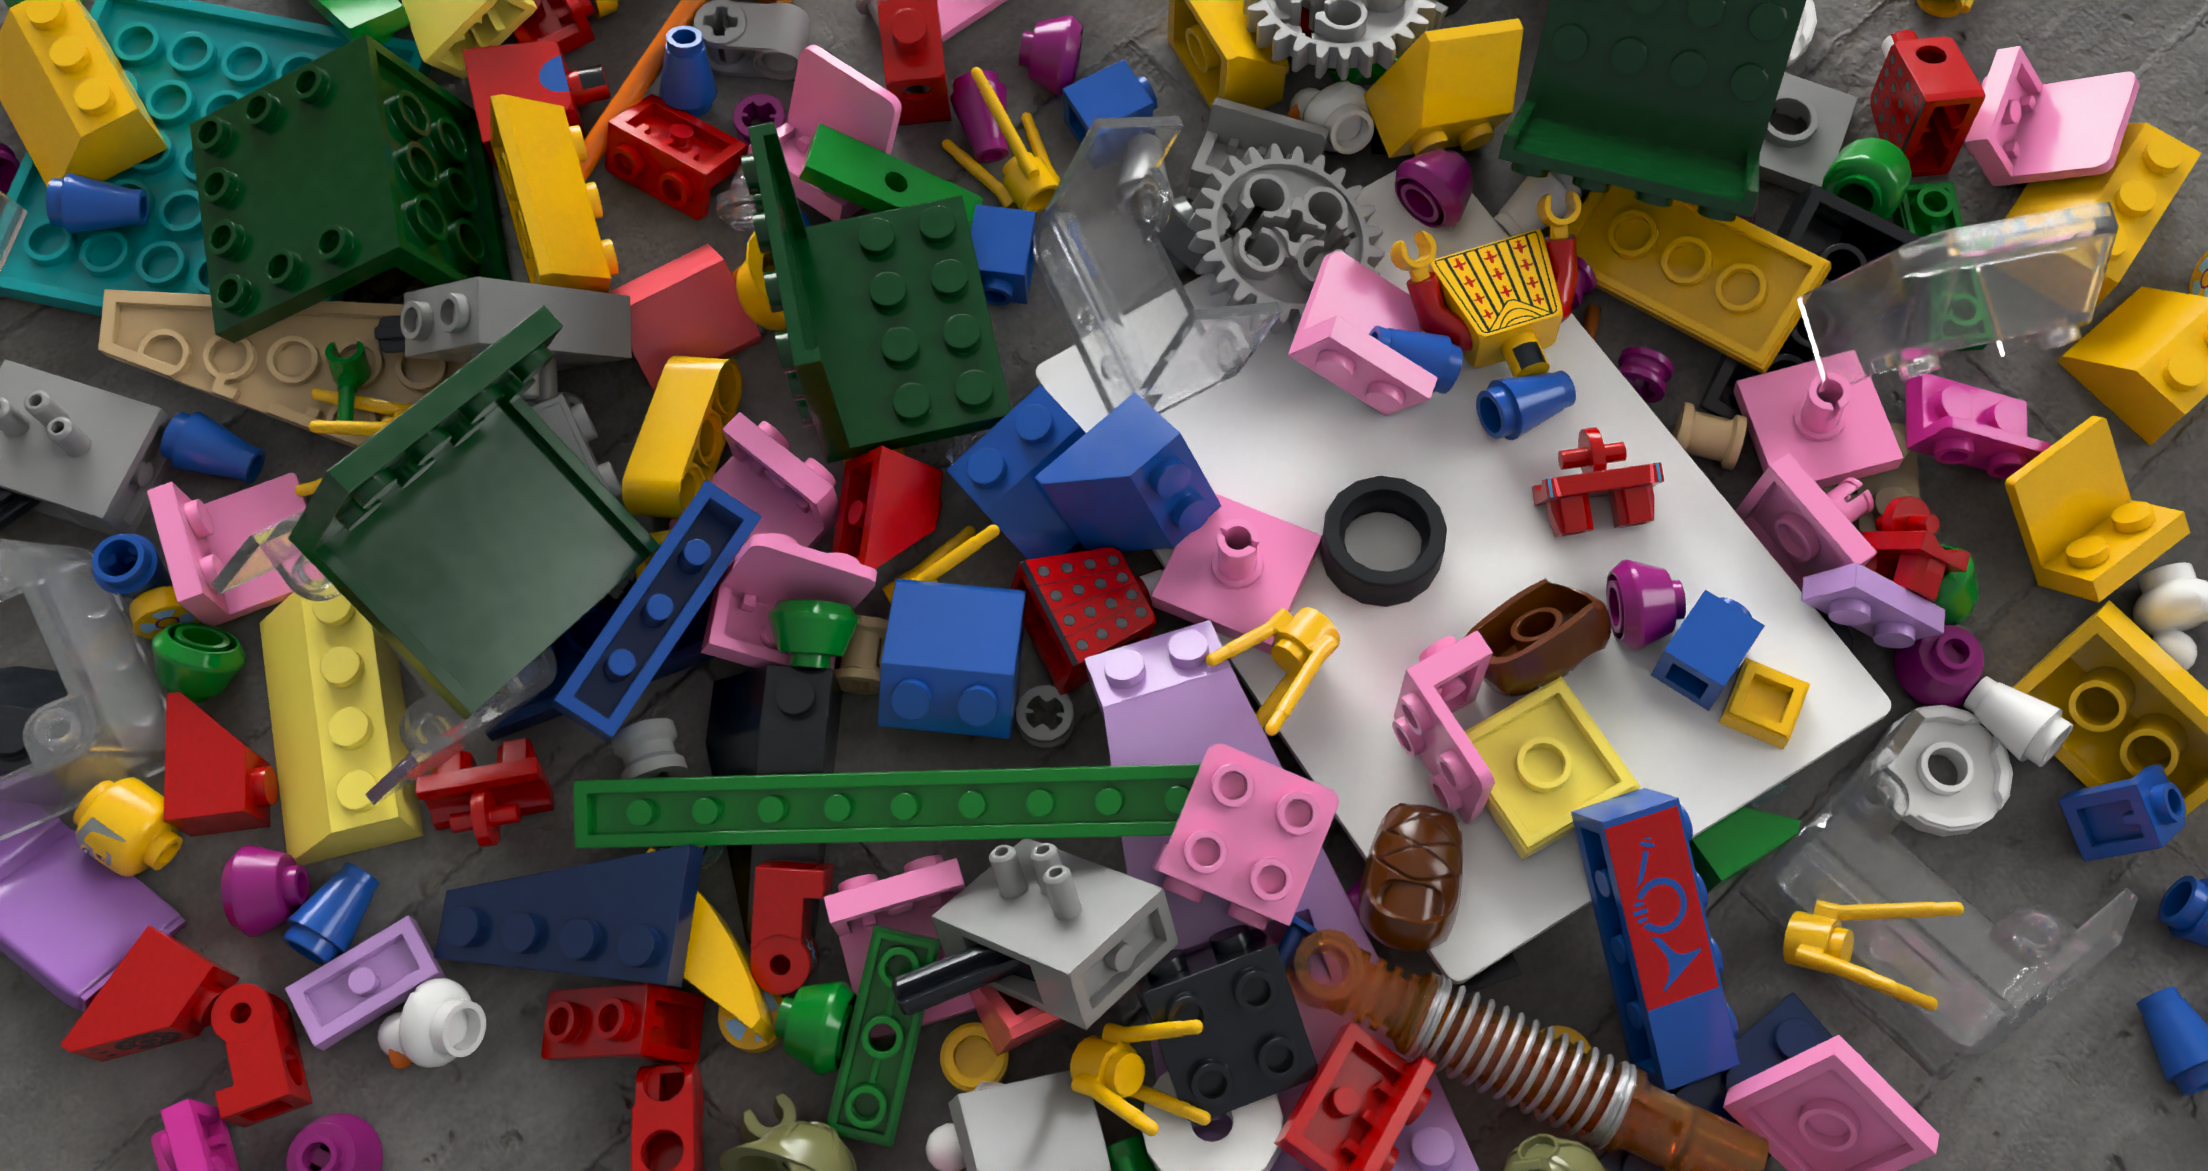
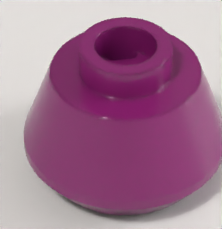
M1067 15L1037 21L1034 32L1024 30L1019 53V66L1029 67L1028 79L1055 95H1063V88L1075 83L1082 49L1083 25L1074 16Z
M1433 149L1405 160L1397 167L1395 192L1402 206L1413 218L1430 228L1453 227L1461 220L1474 188L1472 169L1464 157L1455 151Z
M1622 560L1609 572L1606 583L1607 610L1611 619L1613 635L1619 643L1631 650H1639L1671 634L1675 629L1676 620L1685 618L1686 598L1683 585L1680 580H1671L1666 569L1632 560Z
M1944 625V634L1915 640V643L1907 648H1896L1893 665L1896 677L1902 688L1919 703L1926 706L1946 705L1958 707L1964 704L1973 688L1983 679L1984 654L1980 643L1970 632L1958 626Z
M254 845L241 847L228 859L222 874L221 894L226 917L232 927L248 937H259L287 923L286 920L310 897V879L306 868L303 865H297L295 859L287 853Z
M348 1113L327 1114L310 1122L295 1137L287 1153L286 1171H381L383 1163L382 1144L375 1129L364 1119Z

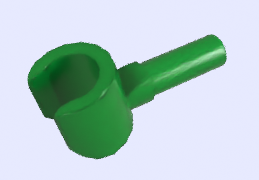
M357 341L356 353L348 358H340L335 342L329 343L325 349V356L333 381L337 384V391L339 392L337 420L354 421L357 386L364 384L371 376L370 365L361 341Z

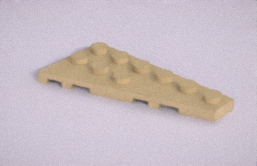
M104 290L98 350L104 355L310 431L309 423L313 420H337L338 405L314 400L311 397V391L314 388L337 391V384L333 381L325 356V349L331 342L336 343L340 358L353 356L357 351V341H361L364 345L371 369V376L364 384L357 386L355 395L400 404H415L467 364L465 362L405 357V353L387 354L381 351L378 340L375 339L374 330L379 325V320L382 317L401 316L404 307L402 304L323 300L240 341L232 343L215 335L211 295ZM354 409V421L381 422L383 416H389ZM315 433L353 448H358L372 437Z

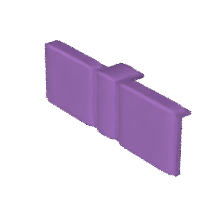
M0 793V951L61 1001L85 1012L148 925L174 936L186 926V920L136 877L121 876L80 849L76 843V831L66 826L56 814L35 797Z

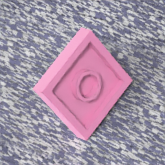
M1859 349L1736 381L1733 392L1742 416L1747 417V429L1763 472L1766 471L1769 465L1790 452L1819 487L1825 488L1839 484L1848 477L1859 479L1898 469L1904 458Z
M1790 452L1769 465L1735 510L1799 589L1803 588V577L1856 562L1865 566L1877 554V551L1852 524L1855 520L1873 510L1874 500L1870 491L1867 489L1858 497L1848 502L1852 498L1851 494L1863 485L1859 480L1848 477L1826 494Z
M1215 494L1222 506L1208 518L1201 528L1191 532L1176 545L1151 595L1152 607L1194 624L1211 620L1216 633L1234 640L1266 623L1280 608L1286 609L1289 613L1291 612L1321 548L1322 535ZM1274 636L1253 646V648L1271 655V648L1275 645Z
M1840 1035L1728 1088L1723 1106L1787 1171H1898L1932 1157L1937 1153L1939 1133Z

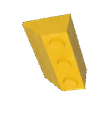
M25 0L9 8L0 29V101L47 187L52 178L64 179L68 173L105 181L168 148L101 29L80 0Z
M505 94L490 96V143L529 283L608 293L612 279L611 276L619 274L618 262L611 239L601 240L595 219L603 217L602 205L595 182L585 183L579 162L587 161V153L579 125L569 127L564 106Z
M2147 122L2128 123L2115 164L2108 172L2099 175L2028 183L1980 256L2087 318L2118 285L2202 153Z
M2110 600L2064 638L2012 687L2063 710L2061 717L2073 724V729L2054 756L2087 787L2132 779L2145 767L2160 764L2165 771L2168 781L2174 783L2183 796L2186 808L2185 817L2208 799V690Z

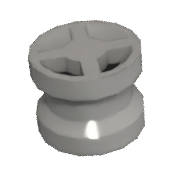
M668 718L643 720L626 726L614 734L610 739L614 754L622 758L625 765L621 778L685 777L689 771L683 755L676 753L674 747L678 734L673 720Z

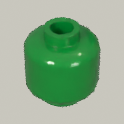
M1874 137L1858 139L1844 147L1824 175L1822 189L1886 220L1897 209L1909 189L1912 176L1909 159L1898 146L1888 140Z

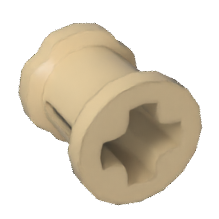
M1683 402L1676 418L1672 435L1687 454L1719 461L1722 469L1732 471L1743 446L1747 428V417L1738 414L1733 419L1695 411L1694 404Z
M857 615L859 624L844 656L841 657L840 668L834 670L842 691L862 695H877L880 691L881 660L888 620Z

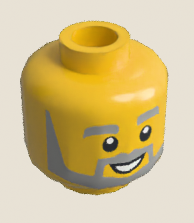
M134 777L120 779L116 782L106 780L96 785L82 799L73 816V822L78 825L75 832L78 847L113 872L124 877L140 874L149 867L155 871L162 869L174 858L183 843V838L177 835L179 830L164 822V796Z

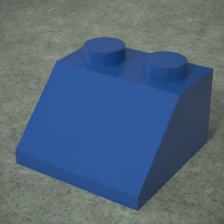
M1040 384L946 471L1027 559L1073 553L1081 547V544L1035 476L1085 435L1086 432Z
M1136 392L1035 476L1061 517L1086 551L1113 547L1119 551L1174 548L1191 532L1201 528L1208 518L1222 506L1181 433Z
M897 579L894 586L881 660L878 726L1009 739L1016 720V707L1019 699L1026 591Z

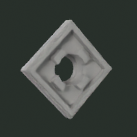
M1784 72L1773 109L1777 108L1775 113L1788 115L1796 121L1801 116L1806 122L1808 129L1801 134H1783L1776 130L1769 122L1760 151L1759 179L1801 194L1814 185L1822 188L1824 175L1840 152L1858 97Z

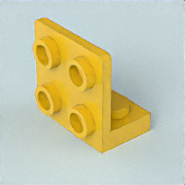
M2091 416L2005 481V487L2038 586L2099 603L2190 534L2184 511L2131 500L2108 421L2103 417Z

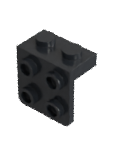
M1248 925L1233 926L1219 931L1209 938L1211 946L1187 955L1184 954L1182 949L1171 950L1134 986L1138 1000L1149 1016L1151 1024L1179 1020H1200L1203 1023V1030L1199 1034L1159 1039L1157 1041L1177 1098L1210 1113L1211 1118L1308 1082L1317 1073V1063L1277 945L1261 929L1256 928L1250 931Z

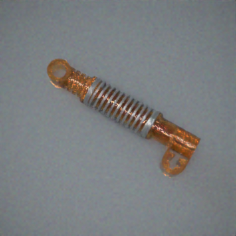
M1332 929L1319 930L1307 936L1291 957L1286 972L1293 994L1306 1006L1328 1009L1343 1017L1349 1009L1353 1011L1351 1021L1358 1024L1363 1021L1364 1017L1368 1018L1367 1028L1376 1032L1380 1025L1384 1026L1383 1036L1391 1039L1395 1051L1405 1055L1407 1059L1412 1058L1414 1061L1424 1056V1053L1427 1052L1425 1057L1429 1060L1432 1059V1062L1436 1064L1435 1072H1439L1446 1067V1073L1450 1079L1456 1078L1461 1074V1081L1464 1086H1468L1476 1081V1089L1479 1093H1483L1490 1088V1094L1494 1100H1498L1505 1095L1507 1106L1513 1107L1520 1103L1522 1113L1528 1114L1534 1110L1538 1121H1543L1549 1117L1550 1125L1553 1128H1558L1564 1124L1565 1132L1569 1136L1579 1131L1580 1140L1584 1143L1588 1142L1591 1146L1595 1145L1597 1149H1603L1609 1153L1624 1149L1664 1168L1665 1171L1764 1170L1769 1150L1767 1138L1650 1084L1646 1072L1636 1068L1634 1064L1623 1061L1616 1067H1613L1614 1057L1612 1054L1606 1055L1600 1061L1598 1060L1599 1050L1597 1047L1591 1048L1587 1054L1583 1053L1584 1043L1582 1040L1576 1041L1572 1047L1568 1046L1570 1038L1567 1033L1562 1034L1558 1040L1553 1039L1555 1033L1553 1026L1547 1027L1543 1033L1539 1032L1540 1023L1538 1019L1531 1021L1529 1026L1524 1025L1525 1016L1523 1012L1518 1013L1514 1019L1509 1018L1510 1008L1508 1005L1502 1007L1498 1013L1494 1011L1496 1004L1494 999L1488 1000L1485 1006L1479 1004L1481 998L1479 992L1473 993L1470 999L1467 998L1460 1008L1466 992L1465 985L1459 986L1452 998V981L1450 978L1445 979L1444 975L1440 976L1431 971L1422 975L1410 972L1405 979L1402 977L1404 968L1395 964L1391 971L1386 970L1388 961L1381 957H1378L1375 964L1369 962L1372 953L1359 948L1355 940L1344 932ZM1317 953H1325L1334 957L1341 966V983L1337 986L1327 987L1314 981L1308 971L1309 957Z

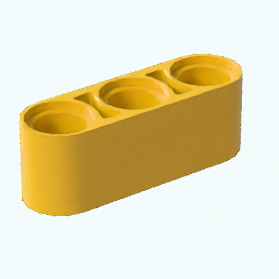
M674 355L668 359L622 480L623 504L630 514L679 519L706 479L712 482L726 443L722 429L735 417L742 395V373L735 360Z

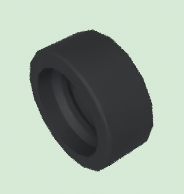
M1376 476L1358 480L1339 492L1325 513L1320 555L1326 575L1342 593L1362 604L1388 607L1409 602L1427 590L1439 572L1445 551L1447 526L1440 506L1421 487L1402 478ZM1374 512L1395 514L1409 521L1419 532L1422 540L1420 554L1415 562L1407 568L1390 572L1370 569L1356 562L1347 552L1344 542L1346 529L1353 520L1361 515Z

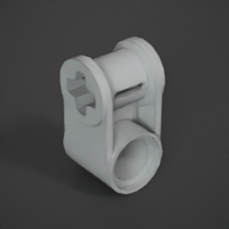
M712 0L703 4L696 12L694 26L702 33L712 73L724 77L747 76L769 78L777 81L795 80L800 52L807 47L810 18L802 8L783 2L764 4ZM723 15L728 19L729 28H724ZM718 49L724 50L726 61L721 60Z

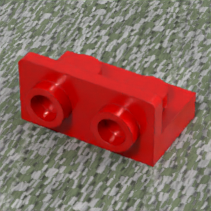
M651 93L639 103L631 106L608 122L605 168L609 173L695 220H700L708 214L711 188L742 166L741 156L746 155L748 145L684 110L667 105L660 97Z

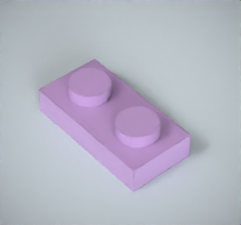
M1857 562L1803 577L1802 602L1828 614L1831 621L1851 626L1872 637L1877 645L1887 648H1907L1912 646L1915 640L1944 634L1945 609Z
M407 915L289 985L285 990L313 1046L324 1051L407 1001L410 993L415 992L416 987L421 983L435 978H445L446 975L437 958H434V953L417 921Z

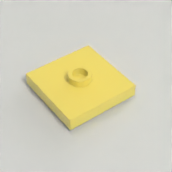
M1562 676L1464 731L1494 777L1495 784L1485 806L1522 861L1575 830L1571 811L1637 791L1640 788L1638 782Z

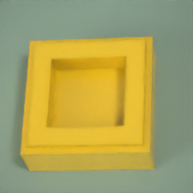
M1745 658L1739 668L1718 723L1784 749L1790 740L1810 684Z

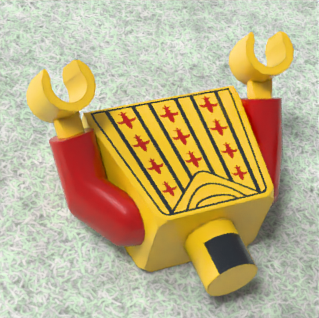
M1573 190L1566 192L1567 212L1562 219L1555 217L1551 211L1550 193L1541 197L1537 204L1536 212L1541 222L1550 227V236L1545 238L1539 228L1434 260L1437 251L1434 238L1426 231H1419L1414 233V241L1419 249V256L1416 261L1408 255L1407 247L1403 240L1395 242L1390 251L1391 261L1400 270L1409 271L1411 279L1407 281L1406 285L1421 329L1425 333L1449 336L1452 344L1461 347L1463 356L1473 367L1482 368L1506 361L1513 377L1547 373L1550 364L1543 349L1550 347L1556 342L1560 324L1570 316L1578 281L1576 236L1569 234V224L1574 222L1581 212L1582 203L1579 195Z

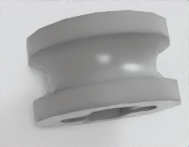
M1051 685L1036 686L1027 690L1019 699L1016 707L1017 727L1022 739L1030 746L1041 750L1054 749L1063 745L1071 736L1075 726L1073 704L1066 693L1059 695L1056 687ZM1038 705H1041L1046 711L1053 710L1055 707L1059 708L1062 713L1056 714L1059 726L1053 730H1050L1044 724L1033 728L1028 723L1035 721L1032 709Z

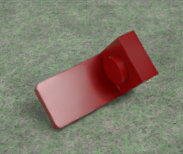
M649 983L553 990L548 996L541 1057L553 1061L632 1057L662 1064L698 1063L705 997Z

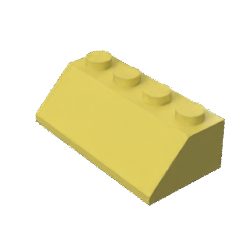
M329 580L299 586L259 623L287 854H290L295 859L297 865H306L422 837L424 834L419 799L416 794V778L398 652Z

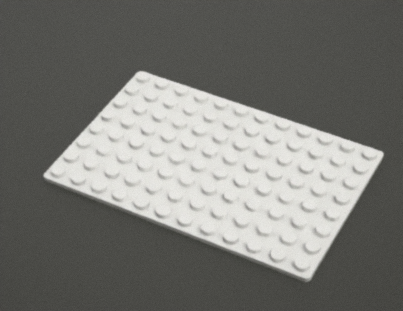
M1396 170L1364 187L1361 194L1355 200L1358 206H1375L1376 211L1367 221L1366 225L1383 228L1382 236L1373 246L1384 251L1385 255L1375 269L1380 273L1381 277L1408 294L1409 291L1406 283L1411 279L1409 271L1400 270L1391 261L1390 251L1395 242L1403 240L1407 247L1408 255L1416 261L1419 256V249L1414 241V233L1419 231H1426L1434 238L1437 246L1434 260L1509 238L1473 193L1461 220L1455 226L1430 228L1423 225L1405 210L1396 195ZM1312 215V217H1313L1317 222H1320V223L1324 224L1321 219H1319V218H1318L1317 216H1315V215ZM1326 230L1319 238V240H1324V238L1327 235ZM1348 237L1343 241L1338 240L1330 250L1325 251L1322 249L1311 265L1305 267L1307 272L1313 277H1317V272L1320 269L1323 258L1337 249L1344 251L1351 238ZM1247 251L1245 252L1253 263L1263 266L1256 257L1247 254ZM1213 273L1198 277L1042 362L1036 368L1038 384L1044 387L1086 433L1136 392L1181 433L1215 494L1319 535L1323 534L1325 513L1337 494L1354 482L1376 476L1405 479L1426 490L1440 506L1447 526L1445 551L1440 570L1427 590L1409 602L1388 607L1362 604L1342 593L1326 575L1319 550L1290 612L1294 617L1305 607L1318 610L1338 630L1340 645L1324 661L1294 710L1278 731V735L1309 780L1325 786L1337 794L1339 804L1334 816L1365 862L1377 829L1390 808L1399 803L1421 804L1446 812L1431 790L1429 778L1433 775L1419 754L1411 757L1405 752L1392 727V722L1395 721L1393 716L1406 669L1419 663L1421 653L1433 643L1447 636H1454L1456 641L1464 638L1477 623L1517 593L1545 578L1551 583L1578 589L1597 597L1604 602L1607 608V577L1609 572L1622 560H1632L1664 568L1669 573L1671 580H1680L1683 585L1686 598L1685 618L1705 589L1719 598L1725 597L1739 602L1751 613L1752 618L1765 625L1745 658L1810 684L1790 740L1784 749H1781L1718 723L1741 664L1709 711L1651 676L1664 649L1685 618L1676 620L1675 629L1671 634L1639 650H1631L1619 643L1611 629L1606 648L1586 657L1573 671H1569V674L1563 677L1564 681L1640 785L1639 790L1647 788L1679 798L1680 804L1688 813L1692 823V839L1877 723L1891 709V701L1886 693L1814 607L1801 601V590L1572 313L1560 324L1556 342L1550 347L1543 349L1550 364L1547 373L1562 370L1572 379L1576 391L1575 403L1515 440H1508L1504 437L1500 439L1490 437L1480 423L1476 408L1478 394L1486 390L1491 381L1513 378L1506 361L1476 368L1471 366L1463 356L1460 373L1449 392L1446 394L1434 392L1428 401L1385 416L1287 356L1295 337L1289 321H1286L1278 333L1274 335L1270 332L1268 317L1261 315L1252 327L1248 326V309L1243 305L1231 313L1226 312L1225 309L1231 296L1226 291L1215 295H1210L1207 292L1216 279ZM1596 427L1600 431L1604 444L1624 442L1627 453L1626 460L1607 463V470L1661 462L1664 482L1653 487L1654 521L1650 523L1614 528L1609 495L1589 498L1594 530L1581 534L1555 537L1547 516L1546 505L1534 506L1532 486L1542 485V480L1547 478L1582 474L1581 467L1561 470L1558 462L1559 451L1578 448V437L1581 429ZM1374 512L1361 515L1353 520L1346 529L1344 542L1347 552L1356 562L1373 570L1390 572L1407 568L1413 564L1420 554L1422 540L1419 532L1409 521L1396 514ZM1175 547L1152 549L1164 568ZM1217 633L1222 647L1233 640ZM1253 647L1228 659L1230 665L1259 707L1262 706L1286 674L1275 663L1272 655ZM1483 680L1476 700L1452 714L1462 729L1466 731L1532 692L1520 696H1505L1493 691ZM1484 806L1480 817L1469 824L1463 822L1457 811L1452 813L1460 823L1463 840V877L1460 904L1455 923L1447 941L1426 950L1444 977L1451 979L1452 984L1466 982L1592 902L1575 830L1522 861L1486 806Z

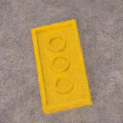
M1613 185L1610 186L1608 192L1590 191L1581 206L1578 218L1569 225V234L1576 236L1577 255L1592 268L1596 275V288L1762 374L1766 373L1831 270L1830 261L1736 216L1733 222L1711 219L1697 212L1699 205L1673 200L1670 207L1650 205L1635 199L1636 191Z

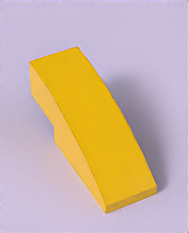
M650 847L647 852H653L656 850ZM697 889L683 979L769 1044L775 1036V1025L765 993L757 985L751 974L750 958L728 923Z

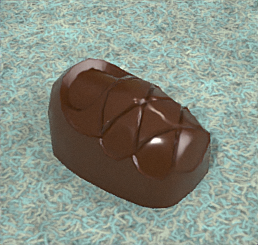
M1545 578L1517 593L1477 623L1466 636L1478 630L1493 652L1483 678L1484 682L1493 691L1512 697L1535 691L1539 687H1543L1560 678V676L1562 678L1569 674V671H1573L1586 657L1594 652L1605 649L1611 634V619L1604 602L1597 597L1578 589L1551 583Z
M1399 803L1390 808L1382 819L1370 847L1362 876L1359 894L1360 923L1385 946L1402 951L1419 952L1431 949L1447 941L1456 920L1463 877L1462 832L1459 821L1452 813L1444 812L1428 805Z

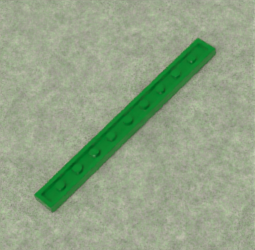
M1201 763L583 779L573 781L575 848L1170 836L1174 831Z

